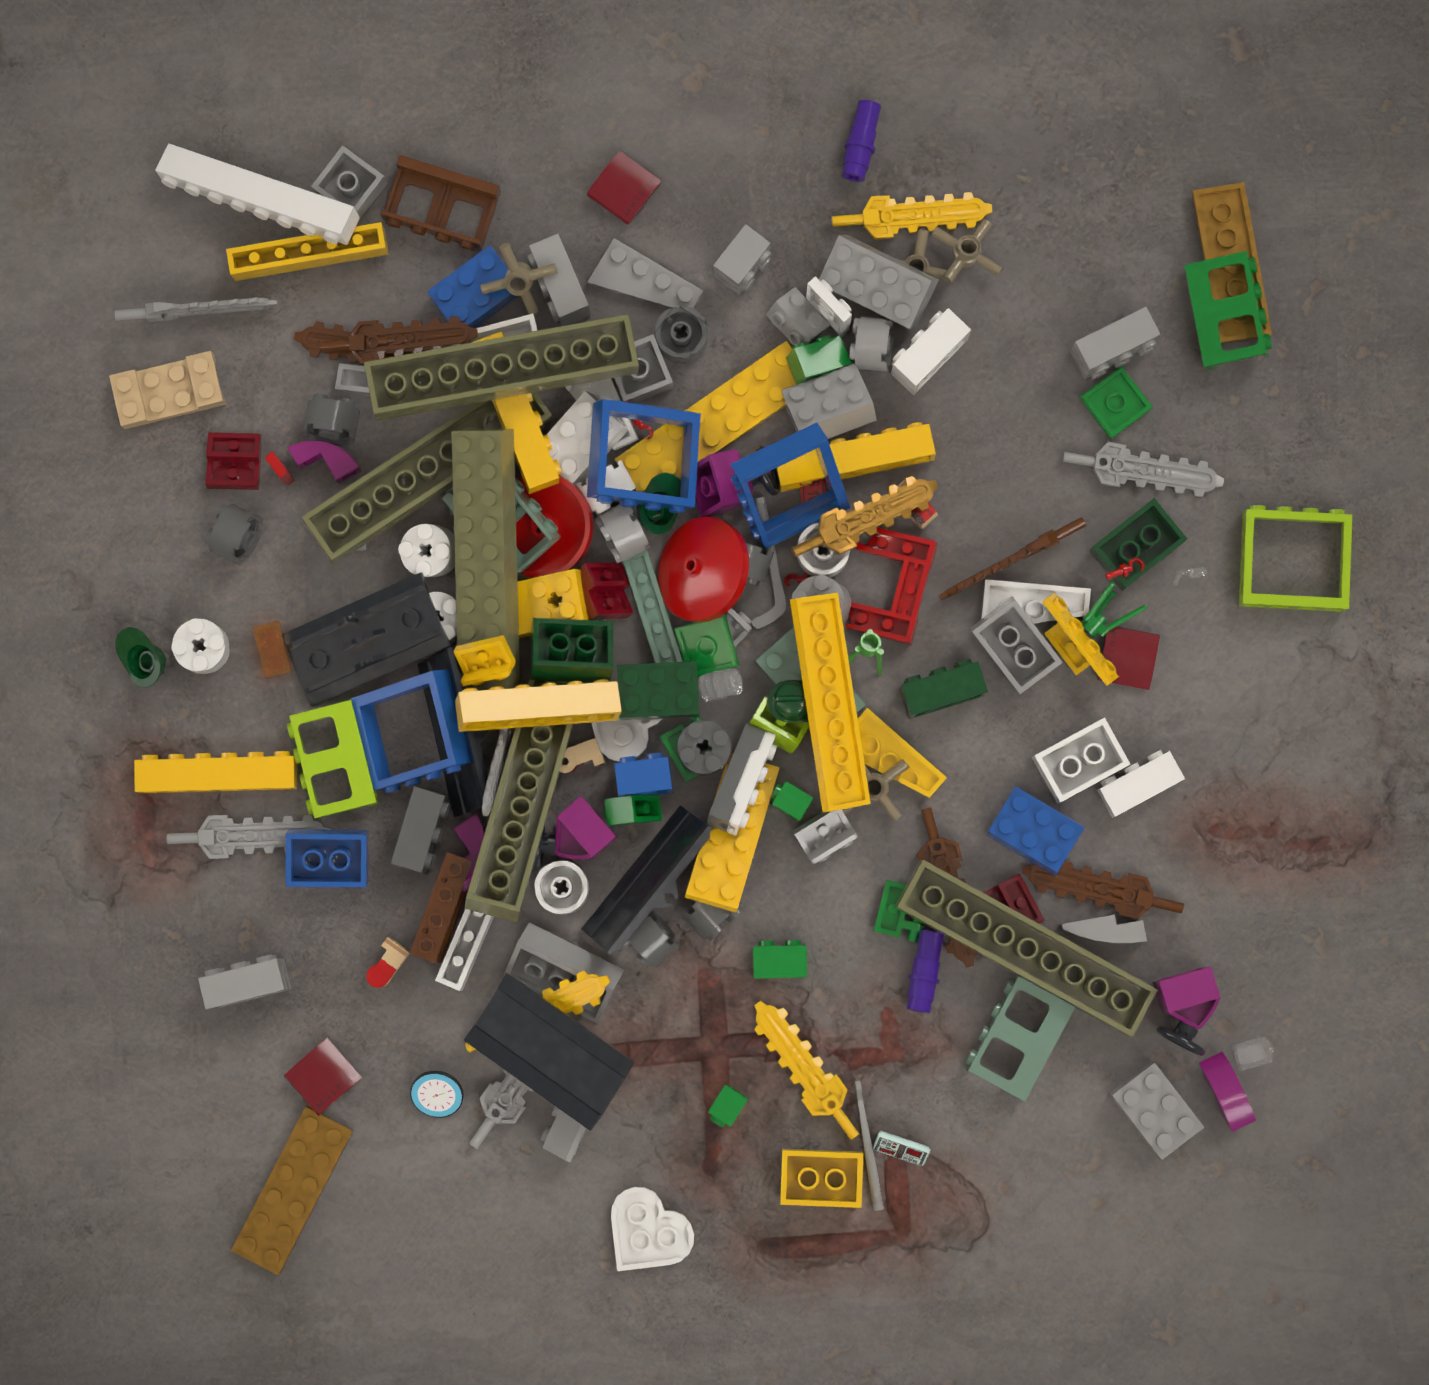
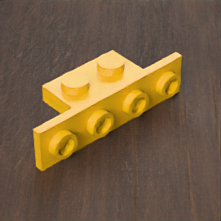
M1055 592L1043 600L1044 605L1058 622L1044 634L1075 675H1078L1091 665L1106 686L1117 679L1119 676L1116 673L1115 666L1104 658L1100 652L1099 645L1088 637L1082 623L1069 612L1066 602L1057 596Z

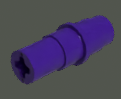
M871 100L858 101L849 139L844 145L846 152L843 161L842 177L854 182H863L865 180L871 155L875 153L876 127L881 105Z
M927 930L920 931L912 973L908 974L910 984L907 995V1010L930 1014L936 984L940 982L937 978L944 937L942 933Z

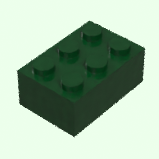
M1153 498L1092 546L1089 551L1107 573L1119 569L1121 564L1128 566L1129 561L1133 558L1143 561V571H1140L1141 566L1138 562H1133V571L1128 572L1129 575L1127 577L1120 575L1111 578L1119 589L1124 591L1181 546L1188 538L1159 502Z
M533 618L530 632V680L581 681L593 683L600 679L611 681L614 669L613 621Z
M971 659L956 663L954 669L948 671L946 667L930 671L928 677L922 679L920 674L908 677L899 689L908 719L984 697L988 692L979 661L972 663Z
M697 661L617 665V683L622 711L619 715L620 721L700 717Z

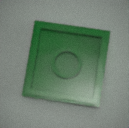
M1122 366L1079 397L1110 440L1153 409V406Z
M726 614L709 622H694L674 628L683 662L697 661L698 676L740 665Z

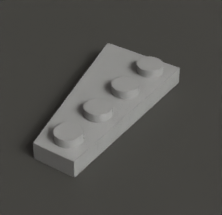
M615 238L587 282L588 285L605 288L618 294L622 293L668 309L680 306H688L694 309L704 293L700 288Z

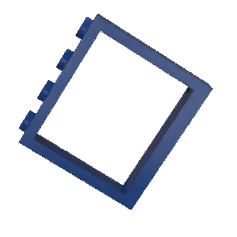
M608 399L594 402L587 497L597 499L596 502H601V504H611L612 501L621 502L620 506L636 507V504L645 505L646 510L653 511L661 510V507L669 508L670 513H685V510L694 508L701 413ZM610 416L684 427L680 497L605 487Z
M814 423L730 464L734 475L730 476L735 489L737 491L740 490L737 493V497L742 507L747 508L743 510L744 516L749 525L753 524V526L749 527L750 532L755 540L760 539L765 549L804 531L812 524L819 523L820 516L837 507L838 510L844 509V511L850 508L829 441L818 423ZM812 450H816L829 491L762 523L747 482Z
M448 669L430 671L351 698L374 791L385 789L386 794L401 790L400 785L405 784L406 787L421 784V778L426 777V780L442 777L441 772L447 771V774L459 772L461 770L460 766L471 763L464 732H459L456 699ZM430 687L448 759L391 777L374 705Z

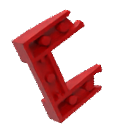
M876 527L877 533L873 535L864 546L858 542L855 550L903 563L891 611L851 602L849 611L851 623L845 624L847 629L866 633L868 629H872L880 638L912 646L921 602L929 572L932 570L938 544L933 540Z

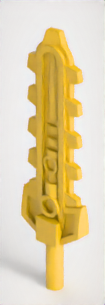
M972 192L964 193L961 199H954L953 194H945L944 200L936 201L933 195L925 196L924 202H915L914 197H906L905 203L896 204L895 199H890V195L871 196L862 214L832 216V227L863 224V228L867 230L874 240L894 238V235L898 234V230L902 228H907L910 234L917 233L918 227H927L928 231L932 232L939 225H946L948 230H955L957 224L965 223L967 229L975 228L976 222L981 221L985 215L992 213V204L984 203L981 199L974 198Z
M583 970L576 974V981L571 983L568 979L559 982V989L554 991L549 987L543 990L542 994L544 999L565 1014L573 1011L575 1015L583 1012V1005L590 1003L594 1007L600 1004L599 997L603 995L605 987L611 981L607 975L588 974ZM465 1043V1047L469 1053L476 1050L468 1043Z
M762 1001L755 1004L757 1011L756 1022L758 1025L754 1030L758 1035L765 1034L769 1039L766 1046L770 1052L777 1050L781 1056L778 1061L782 1068L788 1066L793 1072L790 1077L791 1081L794 1084L801 1083L805 1089L802 1093L804 1099L801 1100L813 1116L832 1114L850 1140L859 1135L856 1128L841 1109L848 1089L837 1074L835 1076L832 1073L825 1075L820 1068L824 1062L820 1057L813 1058L809 1053V1049L812 1046L808 1040L801 1042L798 1038L797 1033L800 1029L796 1024L790 1026L785 1018L788 1013L784 1008L778 1010L776 1007L766 1005Z

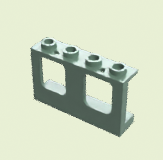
M515 478L516 522L528 513L546 535L527 554L521 553L517 548L518 577L556 543L561 536L557 533L558 527L551 519L544 517L540 512L542 508L539 503L527 496L524 492V485ZM449 491L442 499L454 513L453 491Z
M1016 976L1015 980L1010 978L1003 990V993L1007 994L1002 1004L996 1003L990 1015L994 1018L990 1027L984 1026L978 1037L981 1043L977 1051L972 1049L965 1063L969 1065L967 1071L1025 1102L1075 1006L1020 976ZM1018 990L1034 996L1049 1006V1011L1037 1032H1031L1007 1019L1005 1016L1006 1010ZM994 1037L1001 1039L1024 1053L1021 1064L1014 1077L1010 1080L999 1076L980 1064L983 1053L990 1040Z

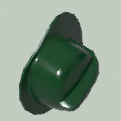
M660 473L651 479L645 493L680 497L681 481L674 474ZM637 504L636 508L637 517L641 525L650 533L657 535L668 532L674 525L678 514L670 513L669 508L661 507V510L653 511L646 510L645 505Z
M134 627L122 629L117 634L115 641L116 652L133 683L145 688L154 685L159 676L164 674L166 658L161 648L152 644L143 631Z
M785 680L773 686L767 700L768 708L772 715L784 722H809L802 680Z

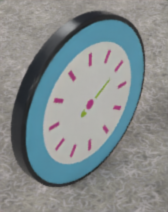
M428 1071L420 1074L413 1081L410 1097L414 1106L423 1114L442 1118L450 1116L459 1110L463 1102L464 1092L459 1081L452 1075L443 1071Z

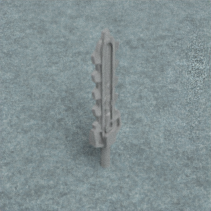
M255 297L187 304L154 302L145 304L146 308L115 310V320L146 318L148 322H163L183 316L261 311L268 309L272 305H278V301Z
M1107 442L1095 456L1064 452L1062 462L1093 467L1092 471H1094L1100 485L1120 488V484L1125 485L1127 480L1135 481L1136 487L1144 488L1146 483L1154 484L1155 490L1164 491L1165 487L1168 486L1174 487V492L1177 494H1183L1185 489L1193 490L1195 497H1203L1205 492H1209L1216 487H1222L1224 483V478L1218 476L1213 469L1208 468V462L1200 460L1198 465H1191L1187 458L1181 457L1178 462L1169 461V455L1161 454L1159 459L1150 458L1149 452L1142 451L1140 456L1131 455L1130 449H1126V445Z
M515 728L500 729L483 795L482 812L484 816H488L492 810Z
M213 815L206 818L198 832L167 834V844L199 843V846L209 859L229 858V855H234L235 849H244L245 854H253L255 848H264L265 853H273L275 847H284L286 853V833L289 829H331L314 821L312 815H304L302 821H294L292 816H284L283 822H274L272 817H264L263 823H254L251 817L244 818L243 823L234 824L233 818H228V815Z
M505 1070L503 1072L506 1074V1077L502 1083L497 1081L493 1085L490 1083L479 1098L487 1118L469 1142L476 1149L482 1144L495 1123L515 1124L526 1109L524 1107L526 1102L522 1097L527 1090L533 1092L531 1088Z

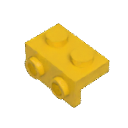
M504 635L459 645L453 651L464 673L460 680L462 686H477L493 679L503 680L511 674L516 663Z

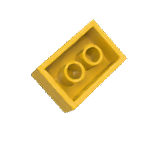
M782 1149L780 1205L862 1208L863 1152Z

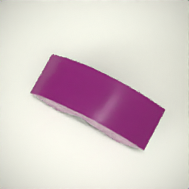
M304 441L288 447L301 470L324 458L339 484L362 472L347 452L333 444L323 441Z
M477 814L454 828L458 838L469 853L465 859L473 861L462 889L463 893L469 889L485 835Z
M1220 1052L1199 1062L1203 1077L1213 1091L1221 1115L1233 1132L1255 1122L1256 1118L1248 1098L1225 1054Z

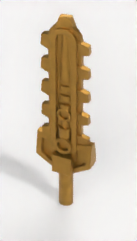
M913 476L905 479L906 485L900 488L895 484L888 487L889 493L883 496L878 492L872 494L871 502L864 505L861 501L853 504L854 510L848 513L844 509L838 510L837 507L822 514L819 519L817 536L792 547L793 555L798 557L821 545L838 555L857 547L856 543L860 541L859 535L866 533L870 537L877 533L876 527L882 524L886 528L894 525V518L898 516L905 520L912 516L911 510L918 508L921 512L928 509V501L931 500L933 492L938 488L936 480H916Z

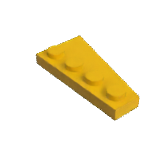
M869 708L858 718L864 764L884 774L904 759L909 768L897 776L895 780L929 798L947 779L942 772Z

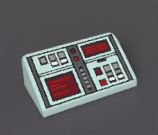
M881 1130L878 1131L873 1146L875 1151L919 1166L925 1164L931 1150L926 1145Z

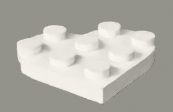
M618 717L617 721L591 723L601 752L608 759L620 762L622 757L636 756L637 758L646 750L649 740L648 729L657 725L662 719L620 721Z
M632 1187L624 1190L616 1197L612 1205L611 1222L617 1271L672 1265L681 1262L689 1255L694 1244V1231L691 1223L681 1213L664 1210L662 1201L655 1191L645 1187Z

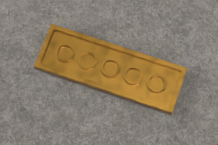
M1240 182L1193 190L1191 194L1203 260L1247 251L1250 258L1255 257L1258 272L1253 273L1255 283H1260L1262 298L1258 299L1260 309H1265L1267 323L1263 324L1264 332L1271 336V325L1245 183ZM1236 264L1209 272L1208 276L1213 299L1219 300L1248 292L1244 265ZM1252 315L1224 320L1218 324L1221 344L1258 338L1255 320Z
M305 1106L231 1251L276 1275H280L354 1130L323 1114L318 1116L313 1109Z

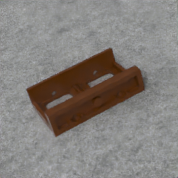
M399 155L396 164L398 171L385 210H381L380 213L383 220H386L385 223L395 228H400L401 225L409 227L412 233L425 236V233L434 235L436 240L443 243H450L451 240L460 243L459 246L469 251H474L475 248L482 250L501 193L499 185ZM407 185L428 190L434 194L425 223L396 214L404 188ZM457 200L479 206L483 209L474 238L445 230L453 204Z
M447 852L409 954L433 963L442 962L467 891L463 893L462 889L473 861Z

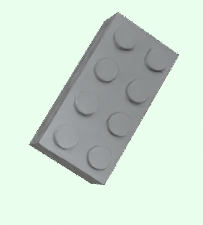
M849 235L838 236L819 278V281L824 279L834 292L909 329L918 327L939 279Z

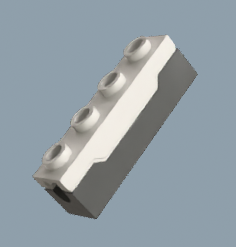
M745 724L709 812L706 824L735 836L739 828L745 829L750 816L749 813H746L749 805L754 806L759 791L755 790L758 782H764L768 772V768L764 766L767 759L773 760L777 745L773 744L775 734Z

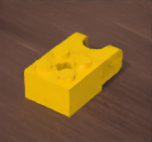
M571 569L517 582L519 639L530 636L533 618L591 620L584 600L581 570Z

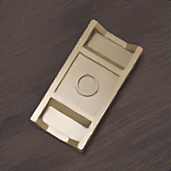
M212 351L187 356L185 360L140 371L134 369L109 375L120 425L124 429L226 405L216 371L215 355Z

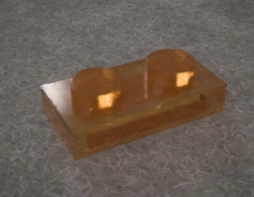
M275 621L253 627L265 678L268 679L292 673L280 622Z

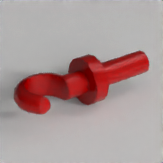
M634 420L633 426H638L640 431L644 428L648 429L650 435L646 439H651L654 435L651 426L644 425L641 420Z
M1133 558L1129 561L1128 566L1121 564L1119 569L1105 573V577L1107 580L1120 575L1127 577L1129 575L1128 572L1133 571V562L1140 564V571L1144 570V563L1141 559Z
M803 573L802 577H799L797 574H788L784 578V583L786 586H790L789 579H795L797 583H801L811 576H807V573Z

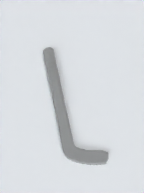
M765 497L756 498L755 503L763 523L769 520ZM775 545L765 549L766 555L768 550L774 552L769 573L775 606L767 613L752 620V626L756 629L773 623L786 610V599Z
M855 1081L873 1211L884 1209L881 1188L864 1109L861 1081Z

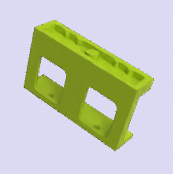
M351 700L289 716L291 721L287 723L290 738H295L297 748L293 749L294 757L297 764L301 763L303 774H300L303 790H308L310 798L306 800L309 815L314 814V818L319 820L325 816L379 804L377 792L373 789ZM332 717L335 722L339 745L335 748L306 754L299 726L303 723ZM340 768L346 769L352 796L342 801L322 806L318 805L312 777Z

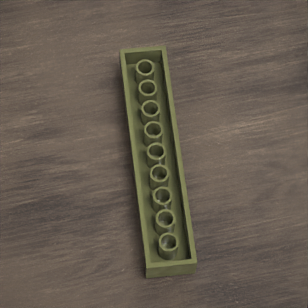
M626 314L364 362L374 419L375 421L637 374L639 363L629 315Z
M533 392L531 393L533 401L530 402L533 412L536 410L539 412L543 423L542 426H539L541 429L551 423L552 414L539 395ZM492 400L473 404L302 516L304 525L332 566L453 487L452 431L503 429Z
M514 429L452 431L457 646L504 635L516 660L511 674L507 678L485 681L477 686L467 685L466 689L476 688L478 691H482L495 686L512 689L520 685Z
M529 680L528 685L530 687H541L545 683L567 685L569 682ZM573 724L515 728L466 896L465 909L517 923Z
M919 860L894 906L898 910L1066 1001L1126 1036L1133 1037L1158 989L925 860Z

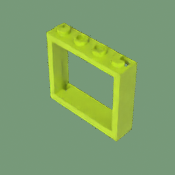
M1251 505L1250 509H1246L1242 513L1239 607L1347 611L1350 598L1352 514H1345V510L1331 509L1329 513H1319L1317 508H1303V512L1292 511V507H1276V510H1266V506ZM1254 519L1342 524L1339 598L1251 593Z

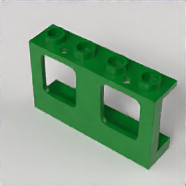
M1243 251L1184 265L1204 368L1212 370L1216 369L1217 365L1263 355L1265 358L1269 357L1268 350L1272 349L1270 334H1265L1263 324L1267 323L1265 309H1260L1258 299L1262 298L1260 283H1255L1253 273L1258 272L1255 257L1250 258L1249 253ZM1236 264L1244 265L1248 292L1224 299H1213L1208 276L1209 272ZM1252 315L1255 320L1258 343L1253 346L1224 351L1222 349L1218 324L1224 320Z

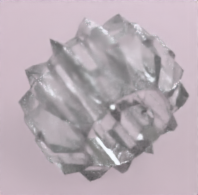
M735 668L706 673L698 678L699 693L702 696V700L706 702L735 697L743 692L742 677L739 674V670Z

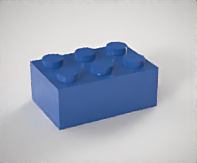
M491 245L427 291L430 299L448 322L450 317L458 316L460 322L466 323L471 328H477L519 297L509 293L507 288L483 295L480 285L505 278L508 270Z
M662 753L647 754V759L637 760L636 756L620 758V763H614L618 796L674 794L669 758L663 757Z
M1015 786L990 827L987 836L1056 877L1085 827Z
M289 829L287 831L286 887H367L369 875V830Z

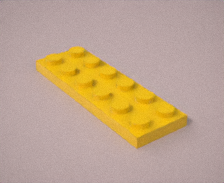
M733 753L730 754L729 761L724 767L718 790L725 776L729 763L732 759ZM765 764L764 767L768 768V772L764 782H758L755 790L759 791L754 806L749 805L746 813H749L750 816L745 829L739 828L735 836L712 827L710 838L698 852L685 898L737 913L780 767Z

